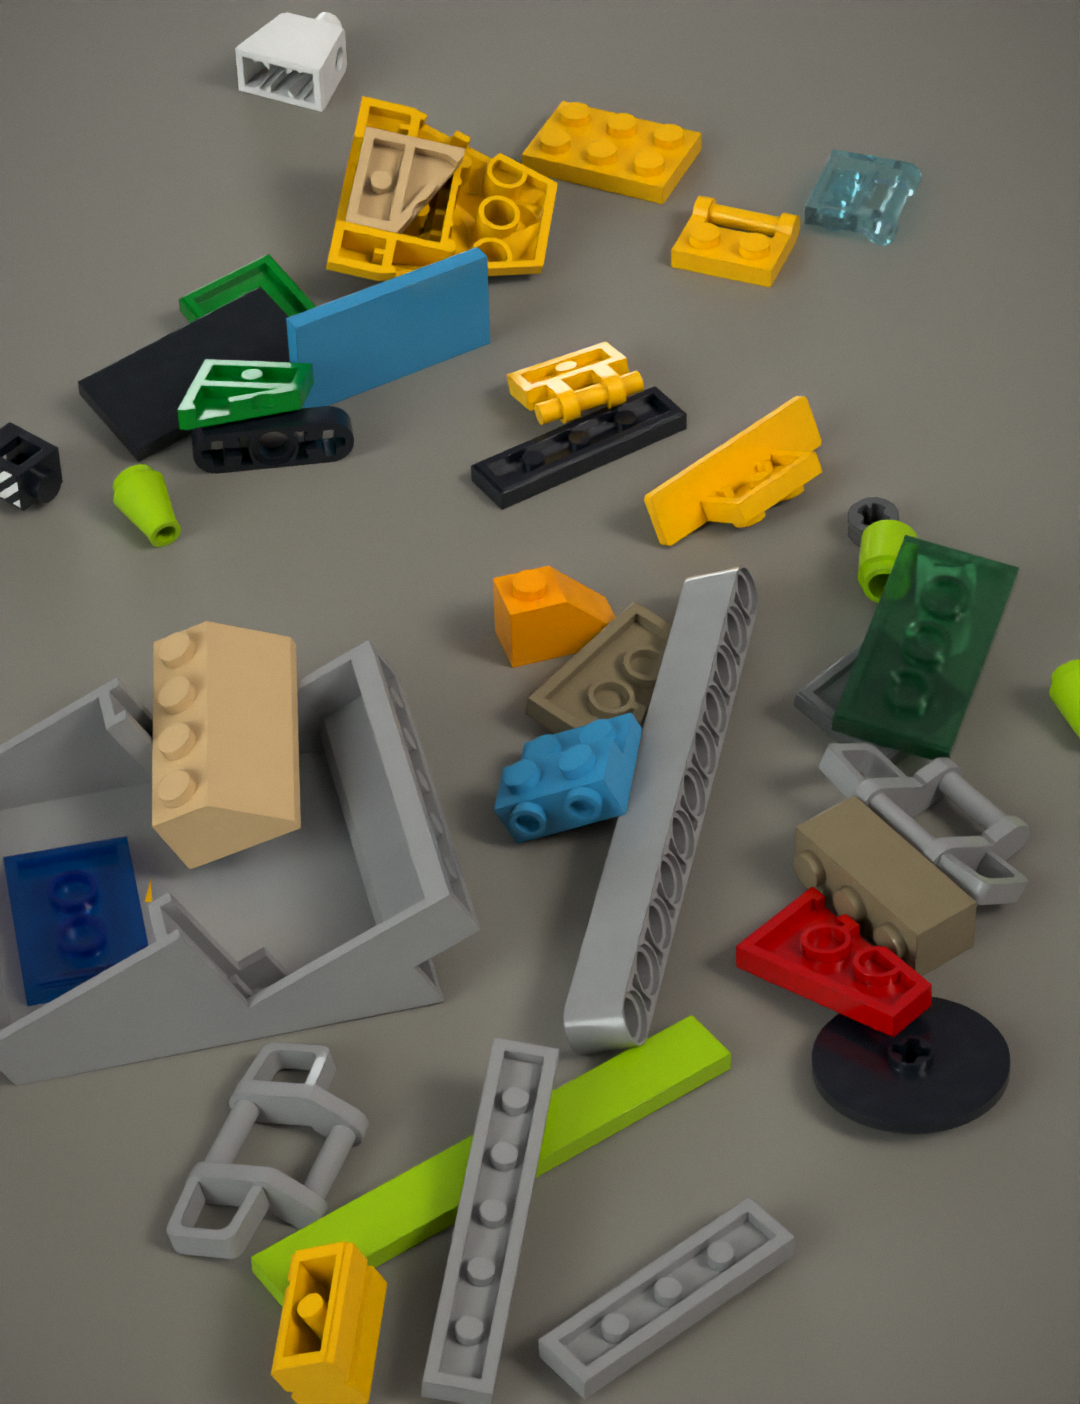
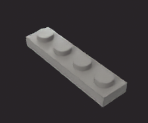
M748 1197L539 1339V1357L585 1400L794 1256L796 1237L753 1199Z

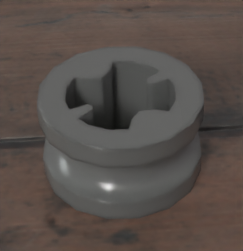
M868 497L858 500L848 511V537L854 544L860 547L863 531L872 522L880 520L899 521L898 509L892 502L883 498Z

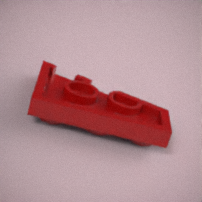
M813 886L736 945L737 968L891 1037H895L932 1006V984L886 946H872L860 936V925L847 914L838 917L826 908V897Z

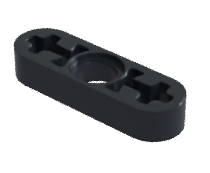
M321 406L195 428L191 434L193 459L196 465L206 472L218 474L339 461L352 451L354 436L351 419L344 410L334 406ZM334 430L333 437L328 439L322 438L323 431ZM269 432H280L288 437L282 445L273 448L264 447L257 442L262 435ZM297 432H303L305 442H298ZM247 437L248 447L241 448V438ZM222 441L223 448L218 450L212 449L211 442Z

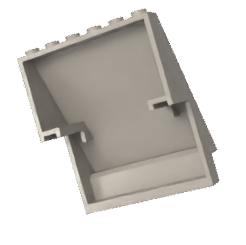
M370 640L365 641L297 681L301 828L191 870L152 828L153 715L118 677L0 745V1071L16 1086L445 1002L432 957L480 931V926L399 674ZM151 878L152 902H144Z

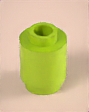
M880 520L869 525L861 536L858 582L865 595L870 600L879 604L888 605L902 601L912 590L916 582L918 537L915 531L903 522Z

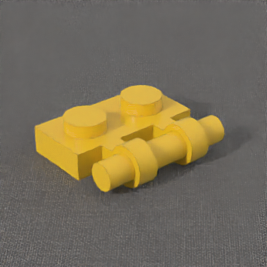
M606 341L506 374L510 394L529 411L535 410V415L540 425L560 420L565 424L579 419L583 411L604 404L607 408H612L624 404L626 397L644 391V383L640 373L637 370L629 373L626 357Z

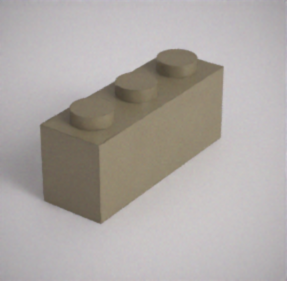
M855 795L796 826L793 867L797 877L808 889L813 886L826 897V901L835 908L839 916L847 914L860 925V931L876 946H886L921 976L974 946L977 902Z

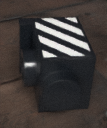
M11 422L0 428V498L23 511L37 501L44 504L51 502L57 496L61 483H63L58 447Z

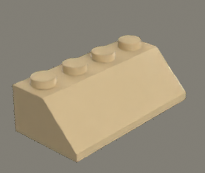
M205 621L153 642L152 828L190 870L301 828L296 643L289 636Z

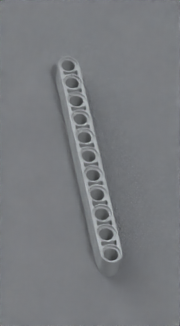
M744 565L690 576L686 578L683 584L641 734L626 814L618 816L565 1004L564 1028L566 1037L571 1048L578 1055L641 1046L648 1037L758 611L756 583L752 573Z

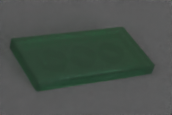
M905 535L833 716L832 731L929 760H934L938 757H948L951 759L1016 585L1019 567Z

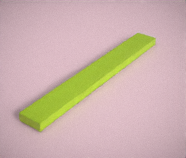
M691 1014L649 1037L643 1045L631 1047L553 1090L536 1178L730 1070L731 1052ZM473 1135L251 1256L252 1272L283 1307L285 1291L290 1285L287 1279L291 1257L296 1250L343 1241L354 1243L368 1259L367 1265L376 1268L455 1224Z

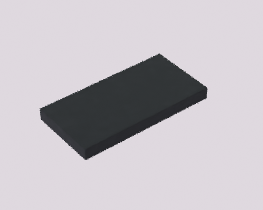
M259 286L78 381L79 395L136 460L140 462L192 434L193 429L181 430L179 428L177 409L205 359L290 362L286 318L289 316Z

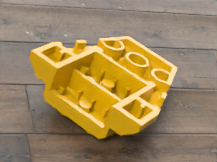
M362 96L329 248L326 270L375 281H387L478 247L487 256L488 276L541 274L552 220L557 182L501 153L497 154L494 158L480 153L469 147L471 137L457 130L450 137L425 124L428 115L413 107ZM366 126L465 148L460 167L402 234L345 221Z

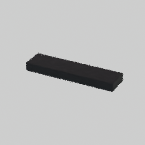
M653 386L626 398L624 404L612 408H602L471 465L472 481L503 510L687 429V414L661 390Z

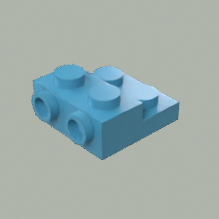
M632 712L610 719H598L588 725L557 734L539 736L532 741L524 743L520 761L511 766L503 767L494 811L517 844L626 814L642 734V728Z

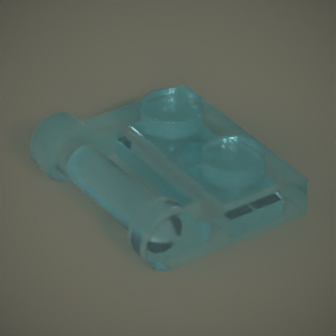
M833 149L805 205L804 224L821 226L831 231L843 230L866 234L871 242L880 246L891 244L898 233V218L909 195L917 191L921 182V171L917 166L909 162ZM877 184L889 185L890 188L880 209L866 208Z

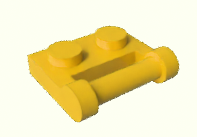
M699 195L695 201L692 216L671 249V267L771 288L797 241L801 224L800 215L783 212L779 217L717 204L715 198ZM716 225L723 226V227H728V228H733V229H738V230H743V231H748V232H753V233H746V232L731 230V229H727V228L718 227V226H716Z

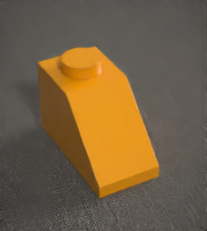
M551 566L522 570L518 573L493 578L495 632L512 668L578 653L616 618L606 597Z

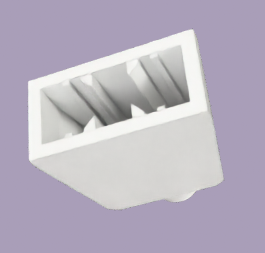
M288 12L281 13L235 48L239 91L320 112L326 108L347 68L345 30L342 28L339 19L329 12H322L315 19Z

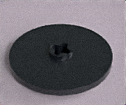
M932 997V1006L895 1037L874 1030L839 1013L822 1028L812 1050L813 1080L825 1101L836 1111L859 1124L893 1133H934L967 1124L979 1118L996 1105L1003 1096L1010 1077V1052L1000 1031L978 1012L962 1004L938 997Z

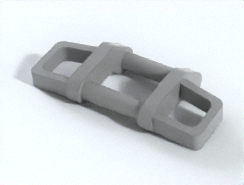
M831 743L828 745L818 767L847 799L854 795L973 898L977 905L1012 904L1019 901L1029 880L1007 863L1006 860L1024 847L1030 836V827L1018 816H1007L963 779L961 777V768L948 757L935 758L918 770L913 777H907L871 744ZM858 771L867 775L869 779H865ZM944 796H947L983 827L985 831L981 836L934 838L913 817L918 816Z
M270 1042L262 1047L243 1079L236 1086L229 1100L232 1110L204 1162L195 1164L185 1182L184 1190L167 1225L166 1231L176 1253L234 1259L245 1251L268 1210L297 1229H302L326 1215L328 1205L325 1199L351 1147H357L361 1144L370 1125L364 1113L328 1092L337 1068L327 1046ZM282 1069L310 1070L305 1084L271 1081L274 1075ZM255 1122L312 1126L314 1131L326 1137L304 1184L272 1167L233 1164ZM204 1203L239 1207L231 1223L223 1229L194 1228Z

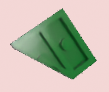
M205 359L177 409L179 428L181 430H189L300 410L314 384L312 363Z

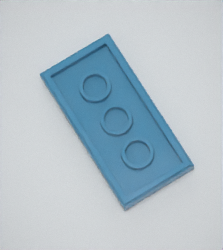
M476 247L286 318L289 361L291 363H312L314 384L302 408L329 406L490 344L487 256Z

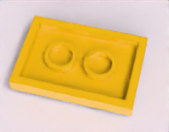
M562 101L522 153V164L549 178L664 204L702 150V133L683 129L675 124H661L635 118L627 113H614L592 108L580 102Z

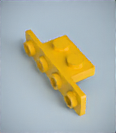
M805 396L793 397L647 493L644 497V502L659 543L672 546L708 521L733 523L734 527L737 528L754 525L763 520L766 516L765 511L779 501L789 500L800 495L804 491L803 485L823 472L816 452H812L821 446L822 440L808 399Z

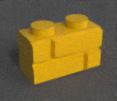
M343 1241L296 1250L292 1254L287 1279L290 1285L285 1291L271 1376L286 1392H292L291 1397L297 1404L369 1403L387 1282L374 1266L367 1265L368 1259L354 1243Z

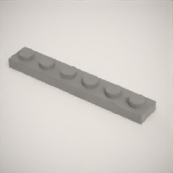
M493 1038L422 1380L421 1396L462 1404H492L555 1081L559 1048Z

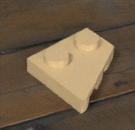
M366 126L345 221L402 234L460 167L465 148Z

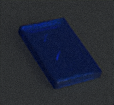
M127 836L3 857L27 1006L49 1003L149 946Z

